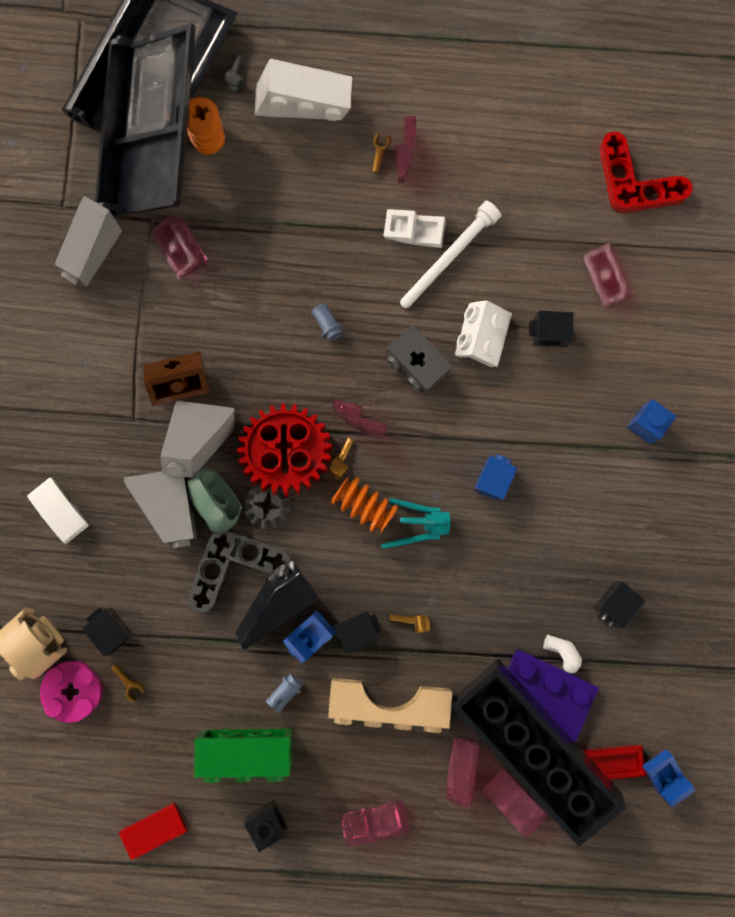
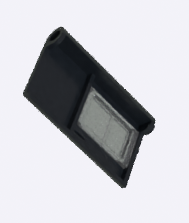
M122 0L62 111L73 121L101 133L109 41L115 39L116 36L123 35L130 37L134 42L189 23L194 24L196 27L190 99L194 98L235 21L237 12L209 0ZM176 49L147 57L143 61L137 134L170 126Z
M192 23L150 35L134 42L130 37L123 35L116 36L115 39L109 41L95 202L110 210L113 216L177 207L181 204L196 27Z

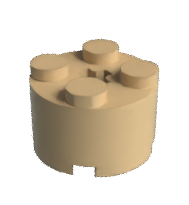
M24 608L0 629V656L10 665L11 673L19 680H23L25 677L31 679L38 678L67 652V647L61 648L64 639L59 630L44 615L40 619L32 615L36 612L32 608Z

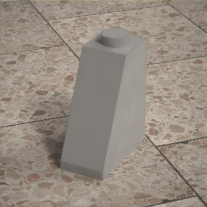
M85 196L79 204L54 265L62 272L60 277L74 286L78 282L87 287L122 233V229L110 210Z
M177 400L160 455L163 474L173 477L193 478L234 431L235 409Z
M162 471L125 477V485L163 543L172 544L173 549L191 546L190 541L198 539L193 504L187 491L188 477H173L163 474Z

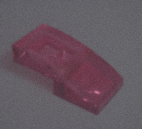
M416 116L404 117V144L396 145L395 160L398 183H404L411 167L416 140Z
M336 399L333 400V410L345 422L363 433L384 440L388 424L360 418L362 406Z
M504 769L482 789L526 838L548 817Z
M401 800L374 808L365 807L340 815L347 847L372 843L410 832L404 801Z

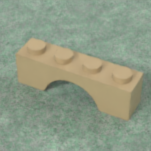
M332 678L328 718H334V723L351 725L352 720L364 721V726L382 727V723L394 724L395 729L412 730L413 725L424 726V731L441 733L442 728H450L452 691L449 688L420 686L414 697L407 703L397 707H385L377 704L367 695L361 680Z

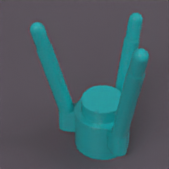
M389 499L390 504L429 513L425 514L424 518H400L401 523L424 525V531L429 533L381 544V548L385 549L425 540H440V535L449 534V512H443L437 507H427L403 500Z

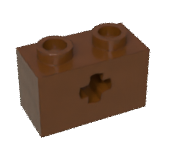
M201 351L144 364V384L152 406L210 393L208 375Z

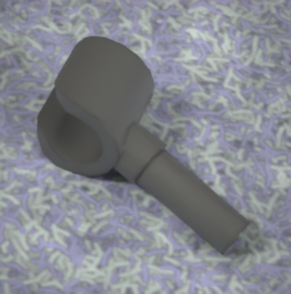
M241 53L237 54L231 71H227L225 75L226 87L236 93L240 91L244 82V78L238 75L244 57Z

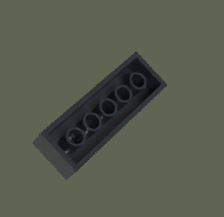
M499 659L454 697L452 708L578 847L626 809L623 794Z

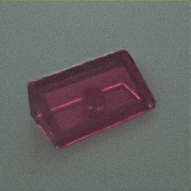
M169 215L151 231L178 279L188 276L208 263L182 217Z
M607 243L583 255L604 307L634 296V292L612 244Z
M454 738L445 796L455 803L470 808L472 806L480 747L475 740Z

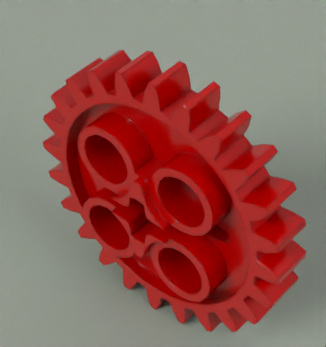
M284 403L281 404L280 411H276L273 405H270V413L267 415L264 411L259 410L261 419L257 420L250 417L252 428L247 426L242 428L247 437H238L239 443L244 446L237 448V453L239 456H244L238 461L240 467H246L243 471L245 477L252 476L250 481L253 486L261 482L260 488L262 492L272 487L273 496L277 495L279 489H283L285 497H288L290 489H294L296 494L300 495V486L302 485L311 490L310 480L312 479L319 483L320 476L318 472L327 473V467L323 463L331 462V456L326 454L332 451V444L326 443L330 440V433H322L326 429L325 423L317 424V414L308 418V408H304L301 413H298L296 404L292 406L290 411L286 410ZM283 426L287 427V474L283 473V457L281 453L283 450ZM297 431L306 433L303 439L296 440L292 438L293 433ZM269 432L277 434V437L272 441H265L263 439L264 435ZM298 458L307 460V464L304 467L296 468L292 465ZM272 459L278 462L277 466L273 469L263 467L264 463Z

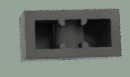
M413 325L387 348L386 355L388 358L386 360L389 365L397 372L401 370L408 377L406 381L410 387L416 392L421 390L424 395L437 385L452 368V365ZM412 358L414 360L422 359L421 366L418 364L412 366Z

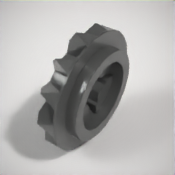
M261 484L249 491L244 501L245 515L254 526L260 529L269 530L277 528L287 520L290 514L289 496L285 497L283 489H279L276 496L272 494V487L262 492ZM268 494H270L271 503L280 507V509L269 510L266 519H264V510L255 505V503L265 502Z

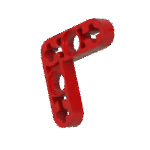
M612 131L603 138L599 151L609 201L615 211L627 213L679 205L691 195L693 185L684 176L636 182L626 137L618 131ZM610 141H613V144L616 146L619 145L615 154L613 147H608ZM612 167H622L626 172V176L624 178H616L612 174ZM676 185L678 189H683L681 195H679L678 191H672L665 196V192L671 191ZM647 188L654 189L658 194V199L654 201L648 200L644 195V190ZM621 193H623L624 197L626 198L633 197L630 198L626 204L624 203V200L618 199Z

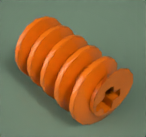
M205 97L190 99L187 132L192 146L201 154H214L222 148L225 142V133L218 108L213 101Z
M348 476L332 498L331 504L335 505L342 501L340 509L342 512L352 508L350 518L354 519L358 515H362L359 523L361 526L370 521L369 531L372 533L380 528L381 533L397 511L398 506L394 505L387 509L389 499L384 498L377 502L378 491L368 495V484L359 489L360 478L357 477L350 482L348 481Z

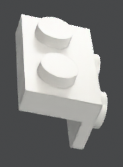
M487 300L470 303L464 315L465 320L461 334L457 339L455 356L459 358L470 357L489 367H498L512 313Z

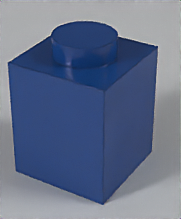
M652 399L642 405L627 428L651 444L662 438L677 416Z
M496 454L495 457H488L473 491L498 502L504 500L517 467L511 465L512 460L502 455Z

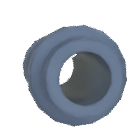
M322 303L311 311L312 316H314L323 331V338L333 341L343 334L342 324L337 323L327 303Z
M292 673L288 676L284 675L282 678L283 682L266 699L268 705L271 708L275 706L274 710L278 713L282 711L296 693L300 694L302 692L301 687L303 683Z

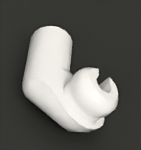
M546 636L543 649L560 653L564 660L563 669L567 673H576L582 665V658L574 644L554 636Z

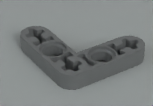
M229 531L214 532L209 538L188 598L189 606L192 610L199 613L208 612L214 608L231 561L274 574L275 570H273L274 565L272 563L264 561V567L258 565L263 559L264 548L270 550L267 556L276 558L278 554H282V560L286 564L291 562L289 554L282 549ZM223 535L227 536L226 541L230 543V547L223 548L220 555L226 557L225 563L216 558H209L210 552L217 555L219 546L215 544V540L217 538L222 539ZM253 544L258 548V557L254 561H246L243 558L242 550L246 545ZM209 563H216L220 566V576L215 580H210L205 576V567ZM200 580L207 584H216L215 591L211 588L208 589L206 597L210 599V603L204 604L202 608L198 606L199 601L195 599L196 594L201 595L205 586H199Z

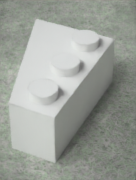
M269 59L256 86L255 116L326 119L329 121L342 120L351 107L352 76Z

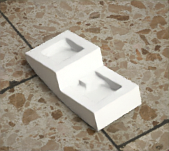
M387 209L383 236L386 239L397 242L442 248L446 220L444 217L416 215L415 211Z
M51 477L27 495L39 514L63 543L67 544L89 526L78 508L69 501L57 482Z

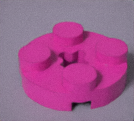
M82 661L63 662L48 670L40 687V700L45 714L65 723L77 722L89 716L100 704L103 695V684L100 676L90 668V665ZM69 683H73V687L79 689V694L74 695L73 700L68 699V695L64 693V689L68 688Z

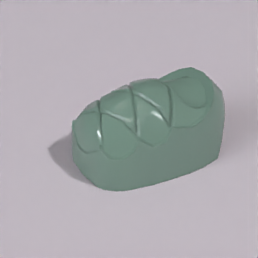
M211 468L199 470L187 482L189 497L196 508L195 510L206 520L212 532L227 531L236 524L242 505L228 484L215 470Z

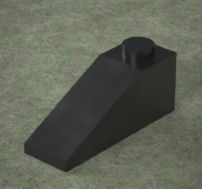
M293 560L288 564L278 567L274 574L268 577L235 633L244 650L318 599L314 589Z

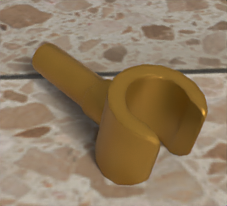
M380 133L376 134L373 138V144L376 147L372 168L373 173L379 172L384 150L392 143L391 135L387 136L385 146L379 144Z
M347 438L340 454L332 461L329 468L330 473L337 479H340L349 469L343 460L346 458L354 442L351 438Z
M390 614L389 621L407 624L414 623L416 633L431 630L430 618L427 615L403 616Z
M117 664L111 667V670L127 688L125 692L126 698L130 702H136L137 699L131 694L130 689L136 687L144 694L145 687L143 683L132 681Z

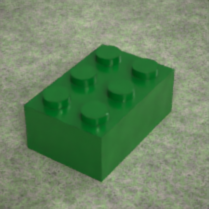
M293 728L204 729L195 738L194 778H203L205 783L221 782L222 777H234L235 782H251L253 777H265L267 782L284 781V777L290 776L293 766Z

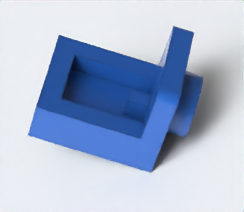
M316 610L283 642L288 647L290 654L298 658L301 663H304L337 632Z
M667 749L642 766L654 789L671 807L695 791L693 784L684 777L673 755Z

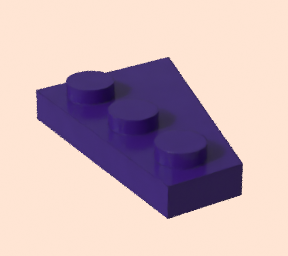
M516 649L508 670L576 743L599 688Z

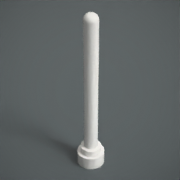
M485 201L477 209L476 220L401 299L400 303L403 308H409L484 227L494 225L500 219L501 213L495 205Z

